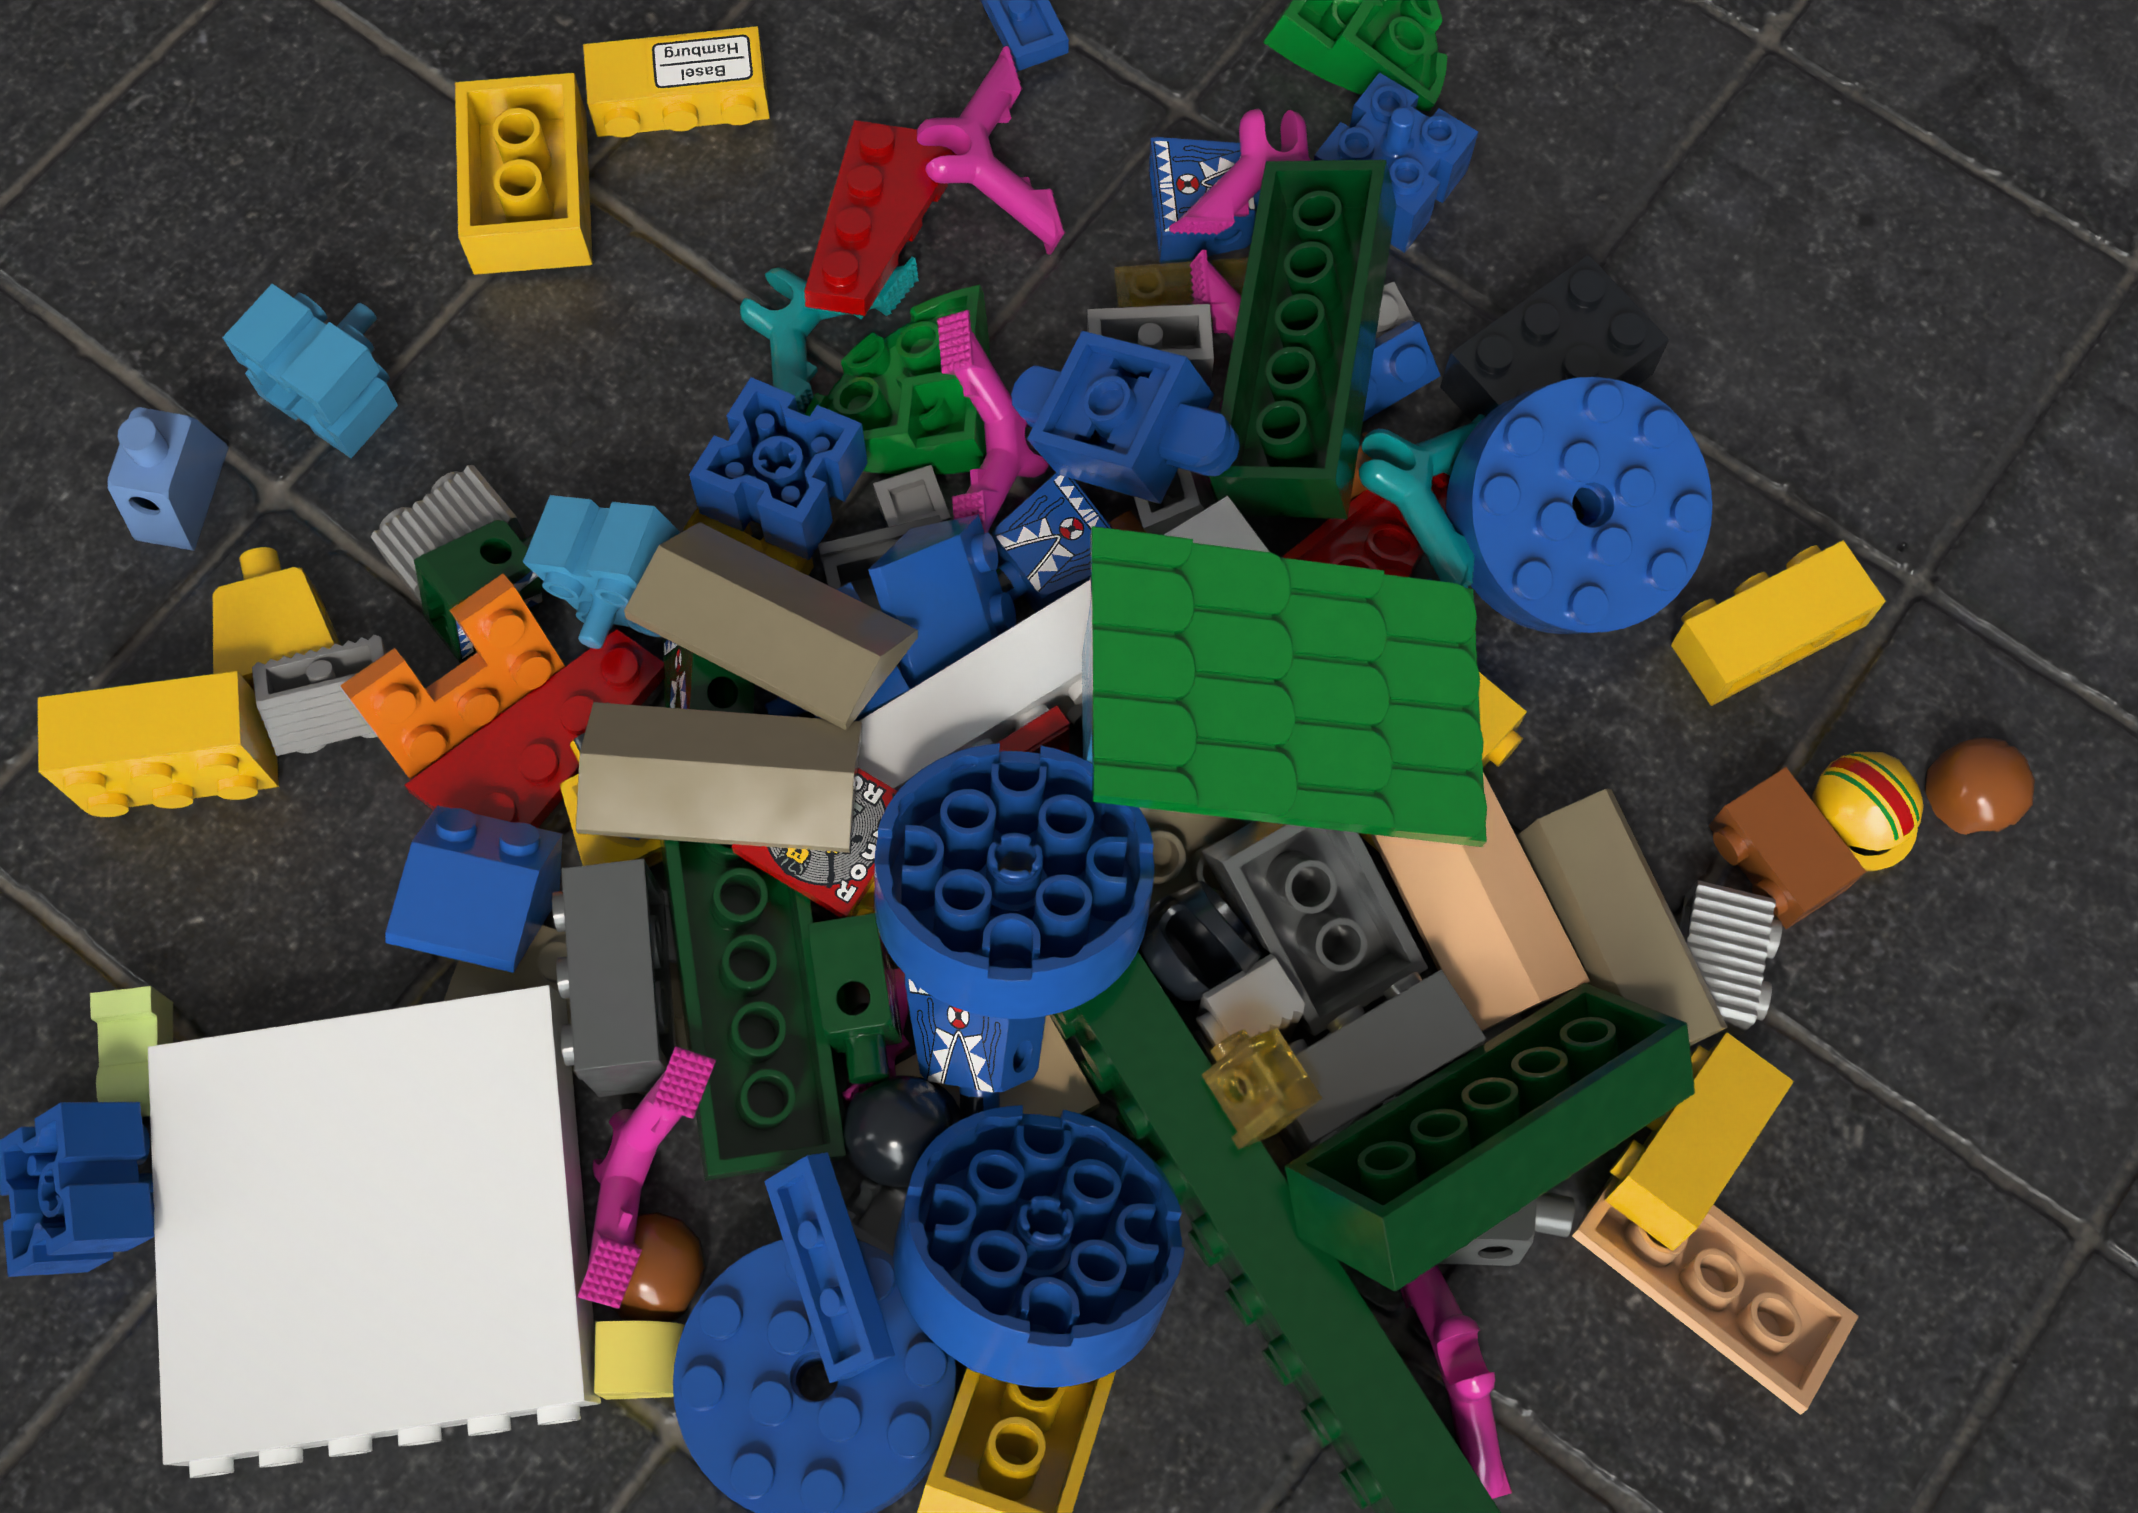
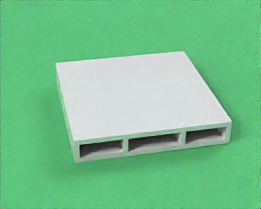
M550 985L148 1047L163 1465L189 1466L190 1478L218 1476L233 1473L235 1459L259 1456V1467L290 1465L303 1462V1449L328 1445L329 1457L356 1455L373 1451V1438L398 1435V1446L428 1444L442 1441L441 1428L467 1424L468 1436L494 1434L510 1431L511 1417L537 1414L538 1425L566 1423L581 1419L580 1407L601 1404L600 1396L594 1394L595 1330L592 1301L577 1297L586 1276L589 1261L572 1066L565 1065L561 1048V1026L568 1024L566 998L562 999L560 993Z

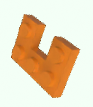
M501 574L449 610L477 653L427 688L423 687L395 648L340 685L409 779H412L531 691L542 686L549 678L565 667L515 586L504 574Z

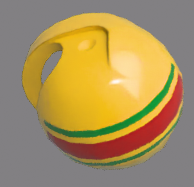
M1858 751L1843 755L1831 762L1824 770L1813 793L1814 804L1866 871H1877L1894 866L1911 851L1916 841L1924 805L1917 782L1901 763L1900 759L1883 752ZM1849 846L1874 851L1890 850L1883 854L1868 856L1854 852Z

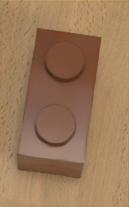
M1787 767L1725 805L1709 824L1710 829L1713 831V841L1717 850L1727 862L1740 867L1753 885V894L1776 900L1773 918L1777 917L1785 929H1788L1848 890L1866 873V870Z

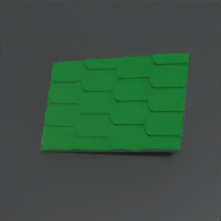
M1091 527V602L1082 651L1083 759L1092 763L1093 802L1483 847L1487 842V803L1483 781L1482 754L1484 741L1480 725V675L1477 666L1475 632L1477 615L1473 589L1465 588L1457 583L1386 575L1384 570L1280 558L1271 552L1193 543V539Z

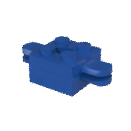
M1081 331L1062 371L1045 366H1032L1020 375L1014 384L1011 394L1013 407L1027 424L1032 427L1027 440L1058 475L1161 504L1178 468L1205 476H1219L1235 461L1240 447L1239 437L1221 412L1208 409L1214 394L1186 356L1086 331Z

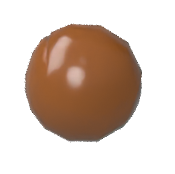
M1977 737L1960 742L1939 755L1927 770L1925 793L1935 815L1955 832L1965 835L1979 831L1999 832L2009 825H2015L2032 807L2035 779L2027 759L2015 746L2008 745L2004 740Z
M659 1212L640 1214L637 1218L634 1242L642 1249L620 1308H611L625 1321H673L685 1313L689 1302L702 1284L705 1263L701 1240L683 1220Z

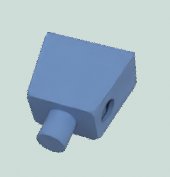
M137 407L131 411L129 418L118 429L117 437L120 444L108 476L107 488L135 540L195 551L229 447L193 417Z

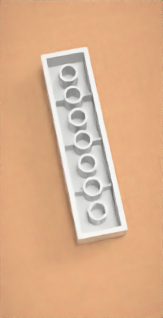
M1228 496L1164 534L1166 536L1193 539V543L1269 552ZM1091 580L861 719L862 735L858 768L898 791L911 777L934 761L967 748L996 744L1056 705L1069 723H1072L1075 727L1082 726V651L1091 602Z

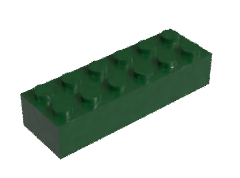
M1387 160L1266 161L1221 406V413L1239 437L1240 447L1237 458L1226 471L1219 476H1209L1218 501L1228 496L1242 516L1348 519L1396 211V200Z
M660 840L687 1050L716 1060L696 1111L704 1180L708 1181L785 1169L807 1155L828 1152L831 1162L839 1161L846 1155L831 1046L824 1036L808 931V924L813 923L810 899L733 853L732 845Z
M1584 982L1285 1165L1298 1237L1396 1292L1695 1094L1687 1023Z

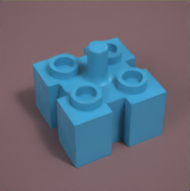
M271 284L222 338L236 360L248 368L245 374L260 397L295 421L300 419L311 427L314 434L349 458H352L398 406L387 385L390 377L373 359L371 354L375 348L363 335L377 320L376 315L366 305L358 303L337 326L331 322H328L326 325L324 323L328 318L326 313L308 296L297 293L293 298L274 284Z
M550 495L523 563L544 581L542 586L547 592L566 600L577 610L576 617L584 623L578 638L583 645L594 649L602 648L613 624L630 626L645 635L661 637L626 619L624 609L658 546L678 535L680 531L655 506L612 502L610 508H601L591 499Z

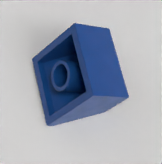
M979 514L911 528L868 569L881 611L918 630L917 640L898 663L902 676L910 689L1016 625L1014 603L1007 592H1002L996 572L998 566L996 544L989 533H984Z
M437 805L411 842L385 932V943L514 973L552 910L553 892L560 891L562 834L539 829L527 823H513L474 814L462 808H448Z

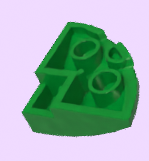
M1291 0L1263 41L1264 44L1294 64L1330 83L1360 95L1365 92L1376 76L1381 73L1418 95L1416 109L1430 111L1435 105L1446 75L1447 54L1438 52L1436 31L1442 23V15L1437 0Z
M976 285L955 290L912 307L910 309L911 321L885 338L878 336L875 332L871 333L841 360L844 374L833 386L827 396L819 393L814 395L804 415L810 417L816 406L819 405L862 423L868 462L863 470L864 472L904 474L931 465L934 474H955L970 472V470L981 467L987 455L984 422L969 397H964L963 387L955 375L942 374L937 318L969 310L971 329L991 361L984 292L981 286Z

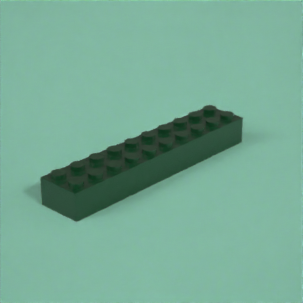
M1137 952L1129 967L1105 991L1077 1007L1050 1015L1059 1033L1065 1040L1073 1035L1075 1036L1085 1056V1059L1081 1060L1080 1064L1091 1085L1100 1096L1108 1091L1111 1093L1121 1113L1115 1119L1122 1134L1141 1149L1145 1147L1154 1161L1155 1168L1177 1197L1179 1205L1183 1207L1190 1218L1193 1229L1188 1232V1236L1200 1258L1209 1268L1218 1263L1229 1280L1230 1288L1224 1292L1240 1321L1246 1327L1255 1322L1265 1337L1268 1347L1262 1350V1354L1271 1371L1282 1386L1285 1387L1293 1382L1306 1402L1307 1407L1302 1409L1300 1414L1310 1433L1322 1448L1331 1443L1346 1466L1345 1469L1338 1473L1339 1477L1357 1506L1361 1510L1371 1506L1375 1513H1501L1339 1261L1298 1237L1288 1182L1140 953Z

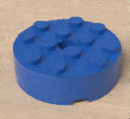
M1579 377L1525 392L1502 403L1478 423L1462 445L1455 460L1447 489L1446 515L1456 532L1465 537L1474 554V578H1472L1473 584H1471V587L1492 609L1521 626L1546 633L1609 632L1638 624L1655 615L1677 597L1687 585L1701 561L1709 538L1712 520V490L1706 463L1696 440L1684 422L1670 407L1651 393L1627 382L1602 377ZM1574 495L1580 501L1581 514L1584 515L1583 519L1579 521L1572 507Z
M1000 743L971 747L951 753L921 769L898 790L888 804L878 827L875 849L874 910L878 930L888 953L903 973L922 990L952 1007L982 1016L1004 1019L1043 1017L1072 1009L1093 999L1110 987L1124 973L1136 956L1144 938L1154 881V843L1150 828L1139 807L1093 802L1092 763L1055 748L1041 746L1040 754L1022 751H999Z
M1023 1105L993 1108L973 1114L948 1127L931 1142L919 1158L911 1176L894 1240L893 1260L896 1281L906 1307L923 1332L944 1352L970 1370L1000 1381L1030 1387L1055 1388L1083 1384L1102 1378L1124 1366L1145 1347L1153 1336L1183 1262L1185 1247H1182L1179 1224L1182 1212L1177 1197L1155 1168L1154 1161L1140 1147L1113 1128L1090 1117L1064 1109L1059 1118L1041 1114H1023Z
M783 1240L762 1246L729 1266L702 1294L684 1326L677 1348L673 1374L674 1405L683 1439L692 1457L708 1479L727 1497L755 1513H878L910 1492L932 1468L958 1394L957 1360L938 1347L911 1316L897 1285L893 1256L868 1243L858 1241L895 1356L849 1379L838 1381L835 1391L824 1400L812 1401L805 1398L802 1393L801 1378L809 1368L817 1364H823Z

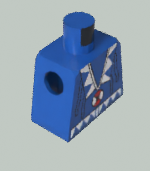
M1164 137L1151 138L1148 171L1160 266H1170L1192 261L1202 250H1207V257L1243 249L1251 244L1255 213H1257L1261 189L1248 201L1249 215L1246 217L1234 216L1235 223L1217 235L1214 233L1210 235L1204 233L1202 235L1199 232L1196 235L1192 232L1190 234L1186 232L1182 234L1176 232L1174 234L1169 231V226L1177 222L1241 158L1240 143Z
M1057 473L1054 474L992 532L998 552L999 566L996 572L1002 592H1007L1012 601L1023 596L1035 613L1091 580V527L1111 528L1074 479L1058 475Z
M905 975V987L920 1074L926 1081L960 1087L961 1120L982 1111L999 1108L1000 1092L1007 1091L1035 1077L1039 1068L1045 1016L1027 1019H1004L969 1013L936 999L918 987Z

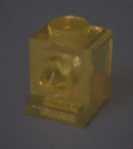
M1278 1028L1252 1037L1249 1036L1246 1029H1243L1225 1038L1210 1051L1217 1063L1202 1074L1238 1132L1231 1137L1238 1149L1277 1134L1323 1099Z

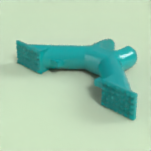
M911 257L905 265L895 268L870 309L875 308L885 316L892 314L891 310L896 309V305L901 303L900 299L905 298V294L910 292L909 289L914 287V283L919 281L917 263L914 257ZM772 268L765 273V277L777 292L791 300L790 304L780 310H769L751 299L744 298L740 305V316L747 326L770 340L773 386L795 395L798 412L805 414L813 399L809 381L818 372L817 367L807 361L806 337L821 320L847 315L848 313L805 307L804 290L807 281L785 268ZM855 315L859 319H862L864 317L861 315Z
M1479 414L1467 425L1417 444L1411 443L1390 430L1379 428L1369 432L1362 442V450L1373 460L1365 462L1359 468L1361 484L1369 491L1390 501L1399 508L1442 582L1457 583L1468 588L1469 585L1473 584L1474 554L1465 537L1456 532L1431 487L1432 477L1442 473L1451 475L1462 445L1485 416Z

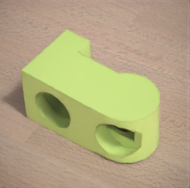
M152 986L90 993L91 1019L98 1026L99 1068L96 1075L98 1102H140L141 1116L148 1117L150 1116L148 1047L173 1043V1002Z

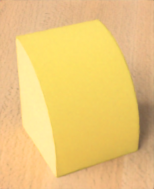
M660 1321L596 1322L594 1394L605 1400L674 1397V1362L685 1325Z

